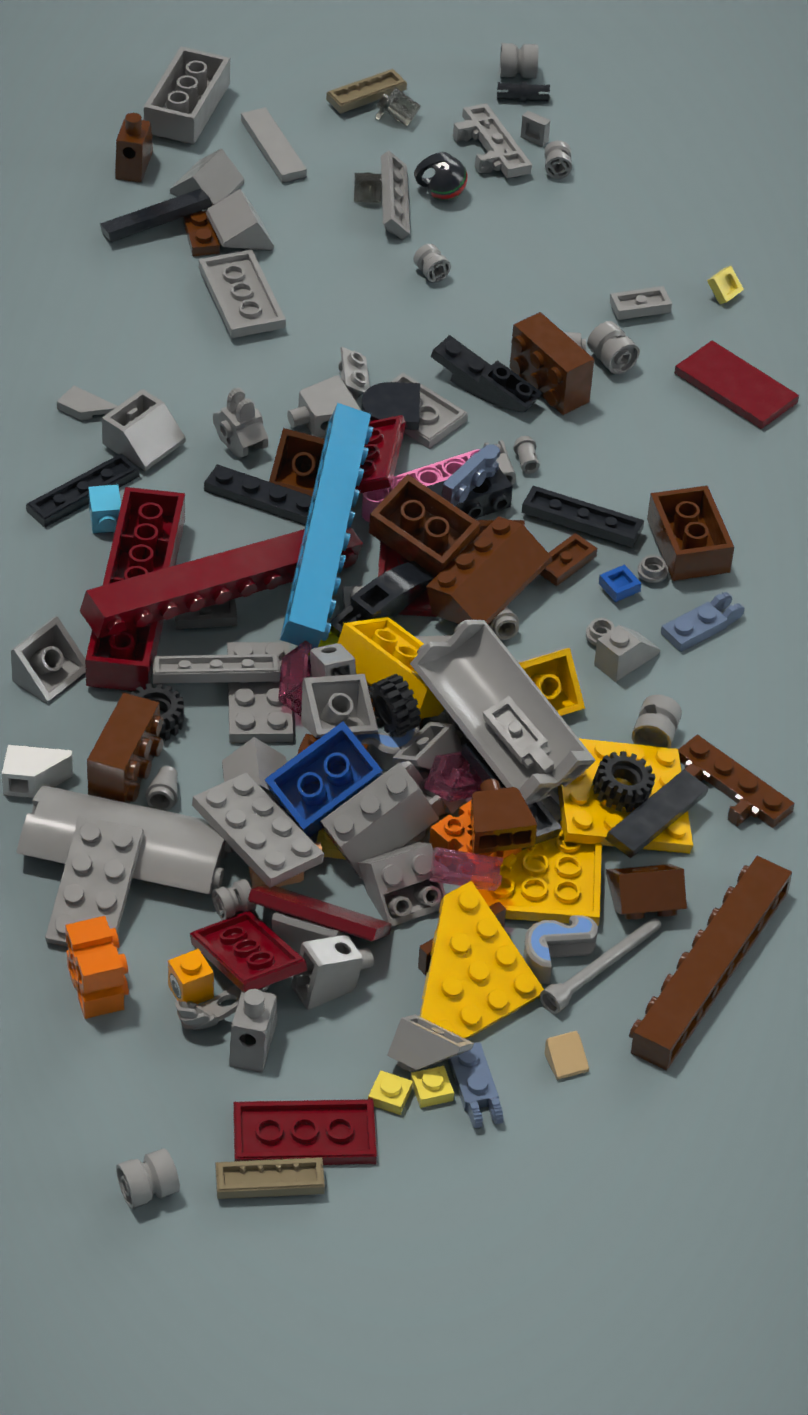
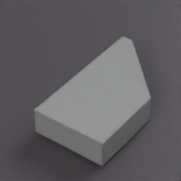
M72 386L57 401L58 410L79 420L92 419V415L108 414L117 407V405L76 386Z

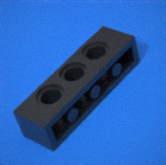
M498 468L493 477H486L481 486H476L470 491L466 500L462 503L459 502L456 507L474 519L511 507L513 485L501 469ZM445 481L427 487L442 497L443 483Z

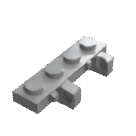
M487 103L463 108L462 117L465 121L454 123L452 136L456 142L459 140L468 142L472 137L474 140H480L487 153L483 155L476 154L475 168L479 173H491L493 170H501L506 178L531 174V162Z

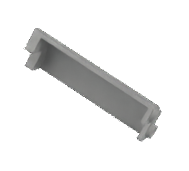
M464 620L457 625L454 635L447 642H427L418 649V655L410 665L505 787L518 788L527 805L549 797L553 787H557L560 784L564 787L567 786L595 762L594 757L485 620ZM507 696H510L548 741V747L551 750V754L548 756L554 762L553 771L551 773L538 774L533 766L527 769L521 764L483 719V712Z
M42 786L32 800V804H34L31 814L27 813L17 848L18 854L66 863L78 815L142 827L144 835L132 878L205 894L212 893L215 887L220 888L224 875V868H219L221 859L226 858L227 853L233 852L232 847L205 819L49 786Z

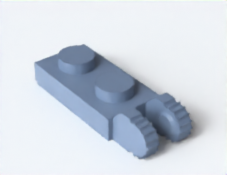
M494 444L486 445L470 457L443 483L442 497L456 506L459 502H464L469 492L476 486H481L486 477H493L499 468V463L496 461L500 457L499 447Z
M722 592V594L716 595L711 602L708 601L662 625L661 634L682 652L726 629L729 624L740 619L744 614L745 608L740 603L729 606L733 600L732 596L728 592ZM726 607H728L723 614L720 612Z
M481 1042L474 1043L472 1050L448 1059L464 1111L468 1112L473 1128L482 1127L483 1116L479 1108L484 1107L489 1108L494 1124H501L504 1118L499 1095Z

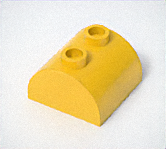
M564 648L519 662L520 666L560 716L585 709L570 648Z

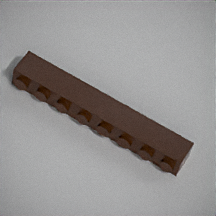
M758 855L750 866L745 865L738 876L737 885L735 888L732 886L728 888L721 908H714L708 919V926L705 931L700 929L697 932L691 951L689 953L685 951L681 955L675 974L667 975L661 987V994L658 998L653 996L649 1001L645 1017L642 1020L637 1019L633 1024L629 1037L632 1038L631 1054L666 1071L668 1070L788 894L792 871Z

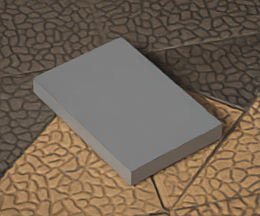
M405 373L390 381L419 383ZM420 383L419 430L405 429L404 433L427 448H431L465 423L468 413Z

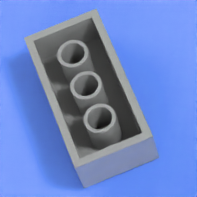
M180 47L144 105V120L151 123L152 135L195 144L230 85V58Z

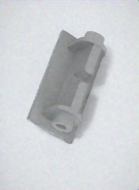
M341 347V361L338 364L341 379L356 401L361 394H364L370 388L366 357L357 351Z

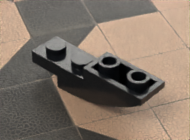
M451 335L446 337L432 351L431 358L453 373L451 382L488 403L525 412L543 394L498 360L492 365Z
M415 561L394 567L372 580L350 597V605L329 622L331 623L330 631L339 638L344 623L388 617L389 615L393 618L396 617L427 590L426 586L435 577Z

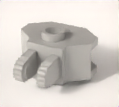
M238 387L229 392L227 407L213 413V423L220 440L235 457H244L248 455V447L254 446L255 449L268 447V436L263 426L261 413L258 409L254 408L255 405L250 398L245 399V392Z

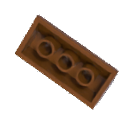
M498 516L426 586L432 615L457 624L464 620H485L489 624L552 562V556L523 524Z

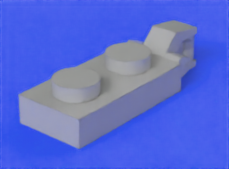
M507 696L483 712V719L521 764L527 769L533 766L538 774L551 773L553 771L554 762L548 756L551 754L548 741L510 696Z

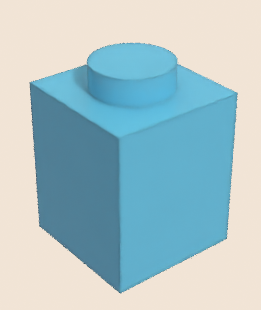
M119 486L88 487L92 533L115 532L121 508Z

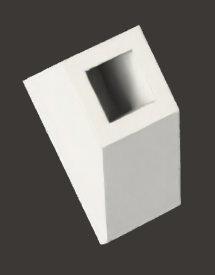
M8 745L2 770L3 795L34 798L42 786L55 787L73 776L72 751Z

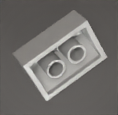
M399 762L320 822L322 829L358 876L362 878L358 862L402 848L437 822L439 818L419 786Z

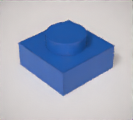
M625 564L599 575V585L615 602L641 592L642 583Z

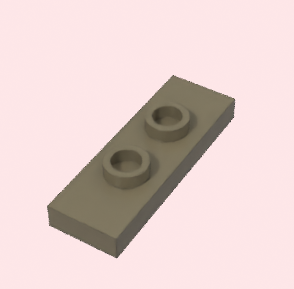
M390 69L326 92V100L341 114L407 90V82L394 69Z
M322 1157L215 1162L217 1199L324 1194L325 1191Z

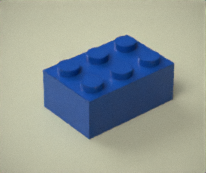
M342 721L264 780L269 791L286 813L310 838L322 829L320 822L322 819L383 775V770L346 723Z

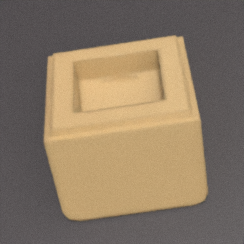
M577 1031L550 1037L546 1040L544 1054L557 1080L589 1072L582 1041Z

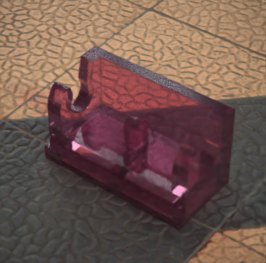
M306 640L282 657L278 696L280 702L300 717L302 714V681L304 678H310L311 661L308 660V653L312 649V644Z
M461 751L437 755L424 786L425 789L449 802L472 798L474 792L481 791L480 785L483 781L477 773L475 775L471 774L469 770L470 764L460 753Z
M435 847L429 881L462 886L472 880L478 889L495 891L501 885L502 875H499L503 864V857Z

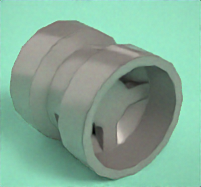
M553 141L545 148V170L553 178L566 177L572 170L571 148L563 141Z
M434 244L423 245L414 255L413 261L415 265L423 271L425 277L431 282L443 280L451 270L449 260L441 255L440 250Z
M246 879L234 882L232 887L226 888L223 886L212 891L213 904L222 920L231 918L238 912L244 913L256 909V904L248 900L252 888Z

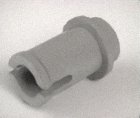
M529 436L517 438L513 446L515 454L519 456L521 470L528 474L536 472L540 467L535 452L536 442Z

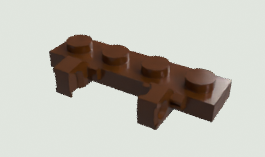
M698 734L678 749L680 763L685 765L684 768L687 772L701 782L705 780L737 803L736 806H730L728 812V820L737 827L750 816H753L773 828L793 812L795 804L793 801Z

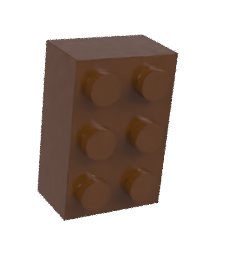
M541 312L513 324L510 369L543 393L542 397L548 404L562 415L589 403L594 358Z
M409 474L370 513L369 534L410 562L415 561L434 577L479 535L480 529L478 521Z
M708 485L650 493L647 520L672 580L730 573L734 545Z
M123 692L87 759L88 795L125 803L137 800L142 779L146 780L149 777L154 756L159 757L163 748L164 741L160 738L163 717L160 716L159 702Z

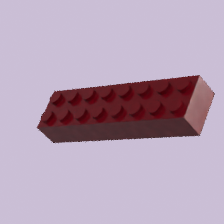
M125 487L103 585L176 565L185 523V493ZM164 619L149 623L144 627H135L122 631L117 635H108L97 638L92 630L85 659L86 686L136 691V688L141 686L145 690L146 684L151 683L153 657L157 655Z

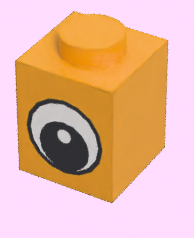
M199 949L168 960V986L177 1001L180 1000V1002L184 1001L186 1003L192 1001L199 1004L214 998V972Z

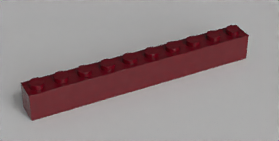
M351 527L346 529V532L350 533V539L346 550L341 553L346 556L343 568H348L356 563L363 545ZM305 529L86 590L80 613L97 638L108 635H117L122 631L135 627H144L149 623L163 619L169 620L187 612H196L201 608L211 605H220L235 598L248 597L253 593L266 589H275L280 585L293 582Z

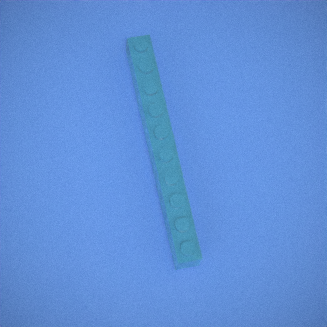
M340 403L336 404L328 423L280 636L282 641L310 650L317 648L321 640L326 641L331 629V623L327 622V618L332 617L336 605V600L332 599V595L335 596L341 582V578L336 576L337 573H341L346 558L345 555L341 554L342 551L346 550L350 539V533H347L346 529H350L355 516V512L350 510L351 507H355L360 491L355 489V487L360 485L364 469L360 468V464H364L369 450L364 445L368 444L373 431V427L369 426L370 413Z

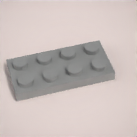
M252 250L199 259V270L231 338L286 328V319Z
M227 642V655L279 654L280 681L228 682L229 743H247L253 737L263 743L293 742L290 643Z
M243 773L193 796L192 806L269 888L323 863V851L247 773Z
M78 815L45 937L47 943L68 947L66 943V924L106 916L109 928H115L118 934L144 835L142 827Z

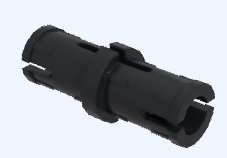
M521 81V84L497 83L498 90H508V92H497V99H519L520 102H526V100L549 102L550 95L539 94V92H550V84L531 85Z

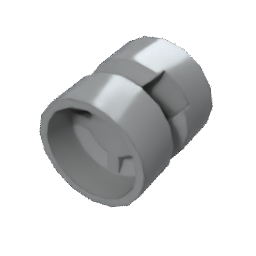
M501 43L500 77L512 78L517 73H520L522 78L536 79L538 72V44H523L518 49L516 44Z
M613 321L601 323L589 335L588 348L613 374H622L632 368L637 362L640 354L639 347Z
M651 695L647 697L642 703L638 719L632 731L631 738L633 743L670 749L682 715L680 705L672 698L664 695Z
M165 1148L145 1154L143 1163L139 1159H131L116 1165V1174L121 1192L131 1209L147 1204L148 1201L152 1200L153 1194L161 1199L180 1191L176 1167Z

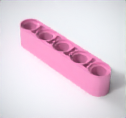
M481 449L394 476L390 488L364 492L362 498L363 519L370 522V513L407 474L426 487L445 481Z

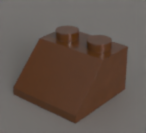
M672 864L606 869L615 912L625 914V919L645 918V912L656 911L658 916H675L678 909H687L683 868Z

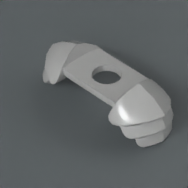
M234 985L200 1006L192 1001L187 1003L184 1001L180 1002V1000L176 1001L177 1015L181 1020L183 1028L201 1030L217 1025L219 1021L236 1012L242 991ZM270 985L260 988L258 990L266 992ZM225 1000H236V1002L230 1006H219V1004Z

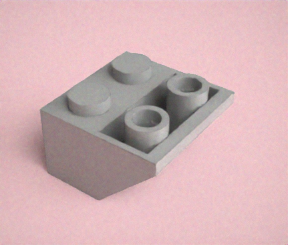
M141 389L102 417V444L117 454L122 453L133 464L144 471H147L186 442V437L165 403L144 389Z
M416 842L358 862L368 896L382 919L392 923L391 927L439 910L441 900L446 893L431 843Z

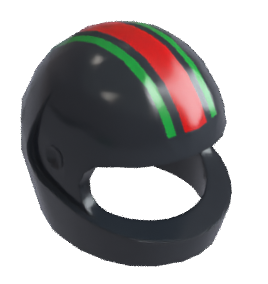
M446 152L430 155L422 160L414 171L416 182L420 186L427 187L428 193L437 200H453L459 197L467 186L468 174L466 168L458 159ZM433 168L435 170L433 177L422 178L423 173L427 169Z

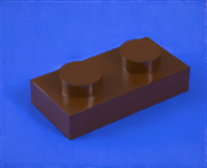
M199 211L183 217L192 257L220 254L218 237L206 215V211Z
M574 533L548 552L552 556V562L539 575L558 586L597 557L598 548Z

